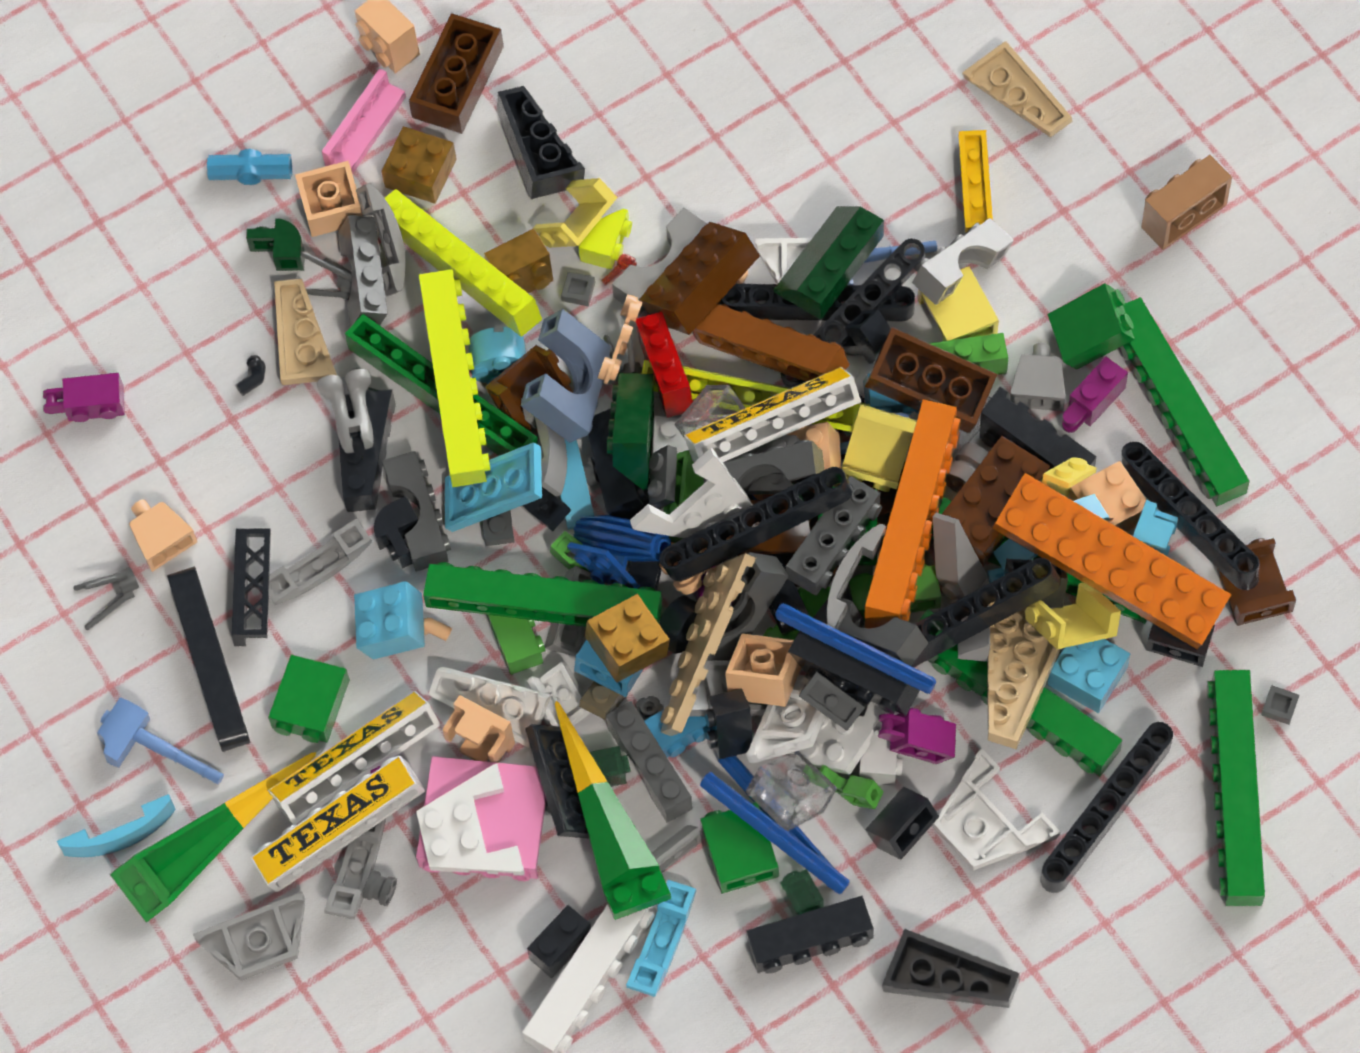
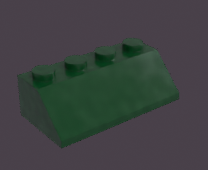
M837 206L776 285L774 292L821 320L884 237V220L861 206Z
M619 373L618 385H613L612 389L613 402H611V419H609L607 454H613L614 468L642 490H648L652 420L654 418V375Z

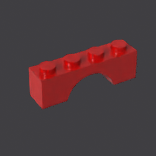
M658 312L637 318L635 323L639 343L645 360H648L666 417L670 418L694 411L690 385L663 313Z

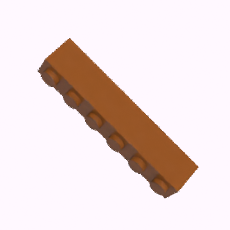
M717 304L693 330L699 344L806 382L840 367L846 370L850 365L844 354V349L835 342L828 343L822 341L812 334L805 335L799 333L789 326L782 327L776 325L769 319L762 320L753 317L746 311L739 312L725 304Z

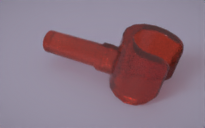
M622 254L614 269L601 282L606 286L629 265L637 266L636 259L629 254Z

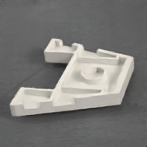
M710 448L692 464L695 473L708 481L671 514L668 515L648 504L630 522L632 528L637 531L686 538L752 506L741 486L728 472L727 467L720 461L716 452Z
M798 675V677L802 679L805 675ZM870 702L865 716H858L848 731L825 716L813 747L794 752V761L803 766L813 764L819 769L822 765H826L834 772L850 775L870 746L871 742L869 740L877 728L881 727L882 723L879 722V715L886 714L887 712L880 709L878 704Z
M983 749L978 751L975 760L963 775L955 792L952 793L941 810L939 818L933 823V828L973 871L1057 839L1060 836V831L1043 813L1018 831L979 790L981 786L1000 772V767Z
M498 764L488 767L416 811L431 871L469 873V871L487 872V874H498L501 872L513 873V875L518 876L525 875L518 846L490 853L486 852L474 803L476 799L504 793Z

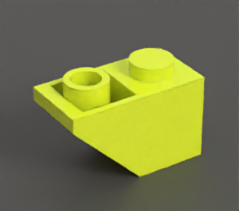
M620 209L601 218L579 245L581 262L612 270L615 260L619 261L621 259L624 237L628 238L632 230V221H629L627 209Z

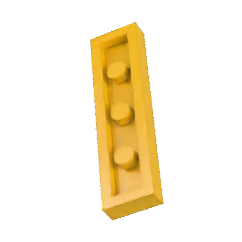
M986 130L958 131L965 233L976 223L981 225L989 218L993 220Z

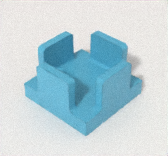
M1146 500L1133 537L1168 556L1170 551L1168 543L1171 535L1175 534L1178 517L1158 511L1156 503Z

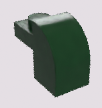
M275 218V228L259 226L247 229L246 239L250 252H273L276 271H304L305 258L300 254L303 251L305 252L301 235L292 223Z

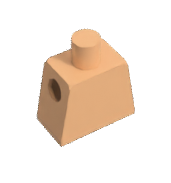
M143 499L137 501L132 506L131 510L136 518L129 525L152 572L198 542L193 529L164 502H159L151 508L146 500Z

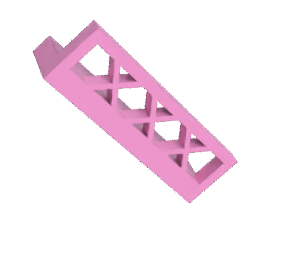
M382 69L377 71L322 150L325 167L349 161L353 174L406 98L404 90L389 84L386 71Z

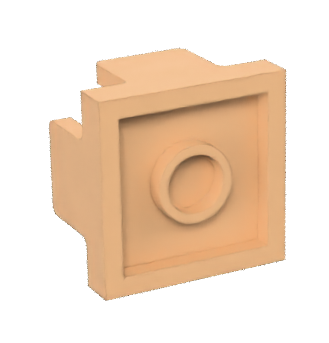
M459 695L453 704L454 712L443 727L445 740L451 742L457 734L465 738L464 743L460 747L461 754L475 761L487 762L489 759L490 762L499 763L504 753H510L515 745L511 722Z

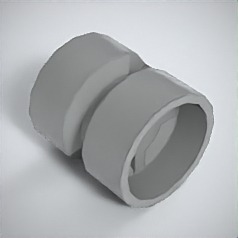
M973 443L963 444L955 457L956 461L952 463L950 474H946V485L958 493L987 456L988 452Z

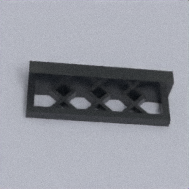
M270 528L236 529L232 612V639L234 646H246V638H268ZM249 537H264V545L254 552L249 548ZM263 553H264V560H262V559L260 558V556H261ZM256 560L263 567V572L253 579L248 574L249 566ZM255 587L262 593V598L253 606L248 601V592ZM260 607H262V614L258 611ZM255 614L261 620V629H247V619Z

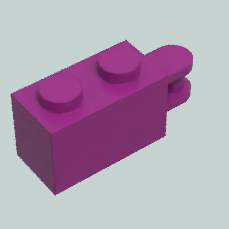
M1105 356L1070 394L1068 408L1063 413V430L1068 433L1076 432L1083 423L1091 427L1125 390L1128 372Z
M119 372L62 378V388L46 389L43 391V398L46 399L43 411L47 414L65 413L68 421L85 422L88 419H113L117 416L125 415L124 385Z
M910 708L907 715L901 713L897 715L888 713L879 715V722L882 724L881 730L878 731V737L890 741L889 751L936 765L955 758L956 723L946 721L944 717L939 715L929 716L923 714L921 710L916 708Z

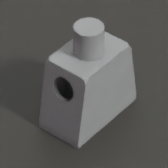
M1037 343L1033 346V355H1021L1010 395V400L1016 405L1021 401L1029 409L1064 411L1065 386L1062 360L1059 357L1050 356L1049 345Z

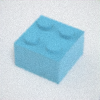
M405 581L354 594L356 648L374 660L425 647L422 593Z
M1105 639L1066 647L1054 663L1048 677V686L1099 714L1127 670L1131 653Z

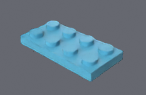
M533 442L490 459L491 470L485 471L487 482L452 488L450 475L445 477V529L454 532L541 499V446Z

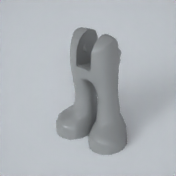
M355 369L348 372L345 376L347 390L354 411L353 419H350L342 379L336 375H328L322 377L317 382L318 391L332 405L338 437L345 453H354L353 439L350 436V433L361 431L360 436L365 450L373 447V429L365 393L371 383L370 372L366 369Z

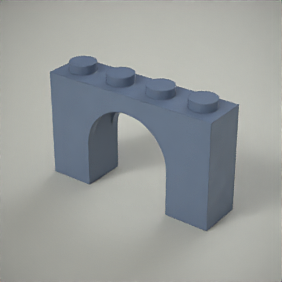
M561 309L543 320L538 341L552 350L568 366L573 378L574 391L573 393L568 391L550 376L544 374L526 384L521 407L571 443L581 437H586L592 430V421L595 410L598 407L597 401L600 389L604 383L603 380L598 379V375L604 358L609 357L611 346L564 309Z

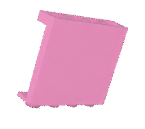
M432 756L424 806L488 767L498 764L504 793L476 799L474 803L486 852L490 853L518 846L525 875L518 876L513 875V873L501 872L498 874H487V872L483 871L453 873L458 875H470V872L482 873L487 878H499L500 875L512 876L517 881H529L530 878L538 879L537 864L547 799L537 767ZM420 830L416 854L418 865L428 872H440L431 871L429 868Z

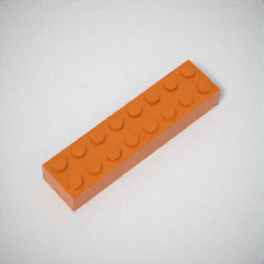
M924 399L922 401L865 604L866 629L882 626L894 617L907 622L910 620L911 612L909 610L911 602L914 603L916 598L918 576L921 577L923 573L925 550L928 551L931 544L933 515L939 513V499H943L946 488V474H950L953 463V448L956 449L959 442L961 419L956 418L957 407Z
M1026 473L992 529L1041 558L1048 559L1053 565L1195 649L1202 646L1232 595Z

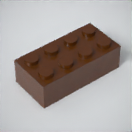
M453 13L450 14L409 99L412 118L454 132L463 133L504 47L500 28Z
M709 221L707 225L701 228L697 236L683 248L678 257L665 268L658 279L647 288L646 292L639 298V301L642 302V306L648 315L662 312L668 328L690 335L760 255L745 232Z
M892 327L883 343L865 387L917 411H920L923 399L957 407L956 418L961 419L959 429L970 434L977 424L998 374Z
M1003 436L997 441L942 513L959 520L982 567L985 566L993 552L1006 538V536L992 529L1023 475L1026 473L1042 482L1043 474L1050 470V465Z

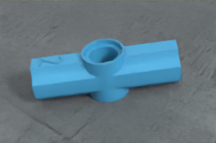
M244 149L238 155H209L207 158V176L209 180H238V182L245 185H256L261 182V179H291L292 157L291 154H262L254 149Z

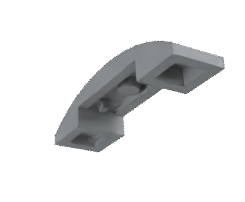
M368 183L356 189L363 216L373 214L388 264V266L382 268L386 297L402 291L406 269L404 243L398 222L389 204L377 188Z
M523 408L525 420L538 429L544 456L541 459L542 487L558 497L562 494L567 473L565 440Z
M357 518L334 532V539L288 569L283 565L270 574L269 597L274 605L300 596L325 582L349 565L372 543L371 538Z
M879 524L864 534L848 551L838 567L828 597L827 621L829 626L837 630L839 629L847 613V603L840 599L862 556L864 555L874 560L886 533L885 525Z
M386 819L348 844L336 884L332 885L324 910L326 914L349 919L356 917L364 899L363 890L365 883L375 867Z

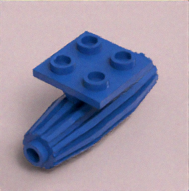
M610 515L585 516L577 520L576 526L573 528L574 538L583 545L570 542L567 548L575 555L574 560L581 566L586 567L591 573V579L598 584L619 583L628 588L638 589L640 585L626 571L627 561H660V555L666 547L671 545V539L668 538V535L634 530L630 519Z

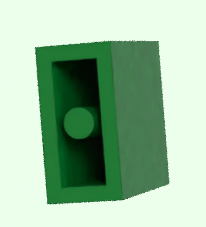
M1104 283L1047 314L1064 363L1078 370L1135 340L1131 330L1134 328V325L1129 315L1125 313L1123 307L1125 299L1118 289H1114Z
M291 654L268 716L274 731L285 736H290L291 733L299 735L311 743H318L319 741L328 743L350 681L347 669Z
M758 802L751 803L760 810ZM715 810L700 818L701 831L721 894L779 877V866L771 842L731 810L724 812Z

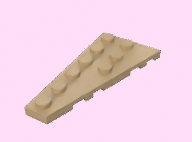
M745 553L707 571L703 580V585L705 586L703 596L698 599L695 606V613L697 615L686 635V639L689 641L686 650L682 652L678 660L680 670L677 678L674 679L670 686L669 694L671 699L661 715V723H663L661 733L669 736L682 733L696 701V694L693 693L694 688H697L707 675L708 670L704 668L706 660L710 653L716 654L733 614V607L730 606L731 601L735 600L737 595L742 592L745 582L741 581L742 575L747 566L752 568L755 557Z
M1026 608L990 627V649L987 660L988 741L1016 750L1061 650L1056 649L1025 620Z

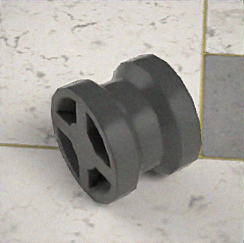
M373 870L365 883L363 898L367 900L376 899L380 905L387 906L394 895L397 878L392 876L386 878L381 876L380 872Z

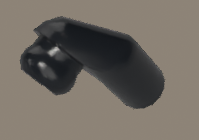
M257 355L250 356L247 359L248 375L235 385L242 396L264 382L266 365Z

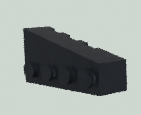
M525 86L498 92L497 113L530 199L566 191V187L572 180H583L585 174L584 166L574 158L570 147L560 139L556 128L552 123L549 124L543 115L542 109Z
M1002 387L998 388L981 412L979 438L990 448H993L1001 436L1050 465V469L1070 458L1084 459L1087 461V464L1095 467L1097 456L1065 434L1062 437L1057 435V430L1053 427V424L1046 419L1039 421L1028 412L1029 407L1021 401L1016 405L1006 398L1008 392Z
M392 389L365 393L367 410L373 429L372 448L365 450L360 436L361 431L350 433L353 439L354 453H345L339 440L342 492L347 512L376 509L382 479V460L386 458V447L392 427L391 421L396 407ZM345 394L350 419H353L354 411L349 394Z
M799 631L788 651L805 671V677L808 680L817 670L840 688L853 694L860 702L864 704L876 703L880 709L889 714H894L896 711L907 715L920 691Z
M904 928L882 983L883 992L1009 1008L1020 982V973Z

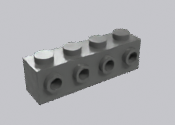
M852 476L848 478L853 488L850 499L823 513L786 565V572L789 575L787 579L816 596L822 588L826 589L830 585L836 567L841 564L854 542L856 543L865 534V527L870 520L874 521L882 509L880 505V492Z

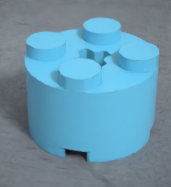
M503 327V332H494V328H487L472 335L469 345V353H472L474 370H471L472 378L487 384L493 381L526 353L524 337L519 336L509 327Z

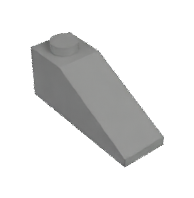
M935 513L933 515L936 577L945 596L952 600L961 599L978 590L988 576L959 520Z

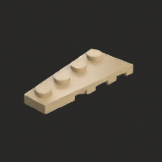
M1006 41L962 72L963 78L1050 138L1073 122L1072 116Z
M303 280L275 281L281 384L291 385L318 382L319 379L328 375L337 376Z

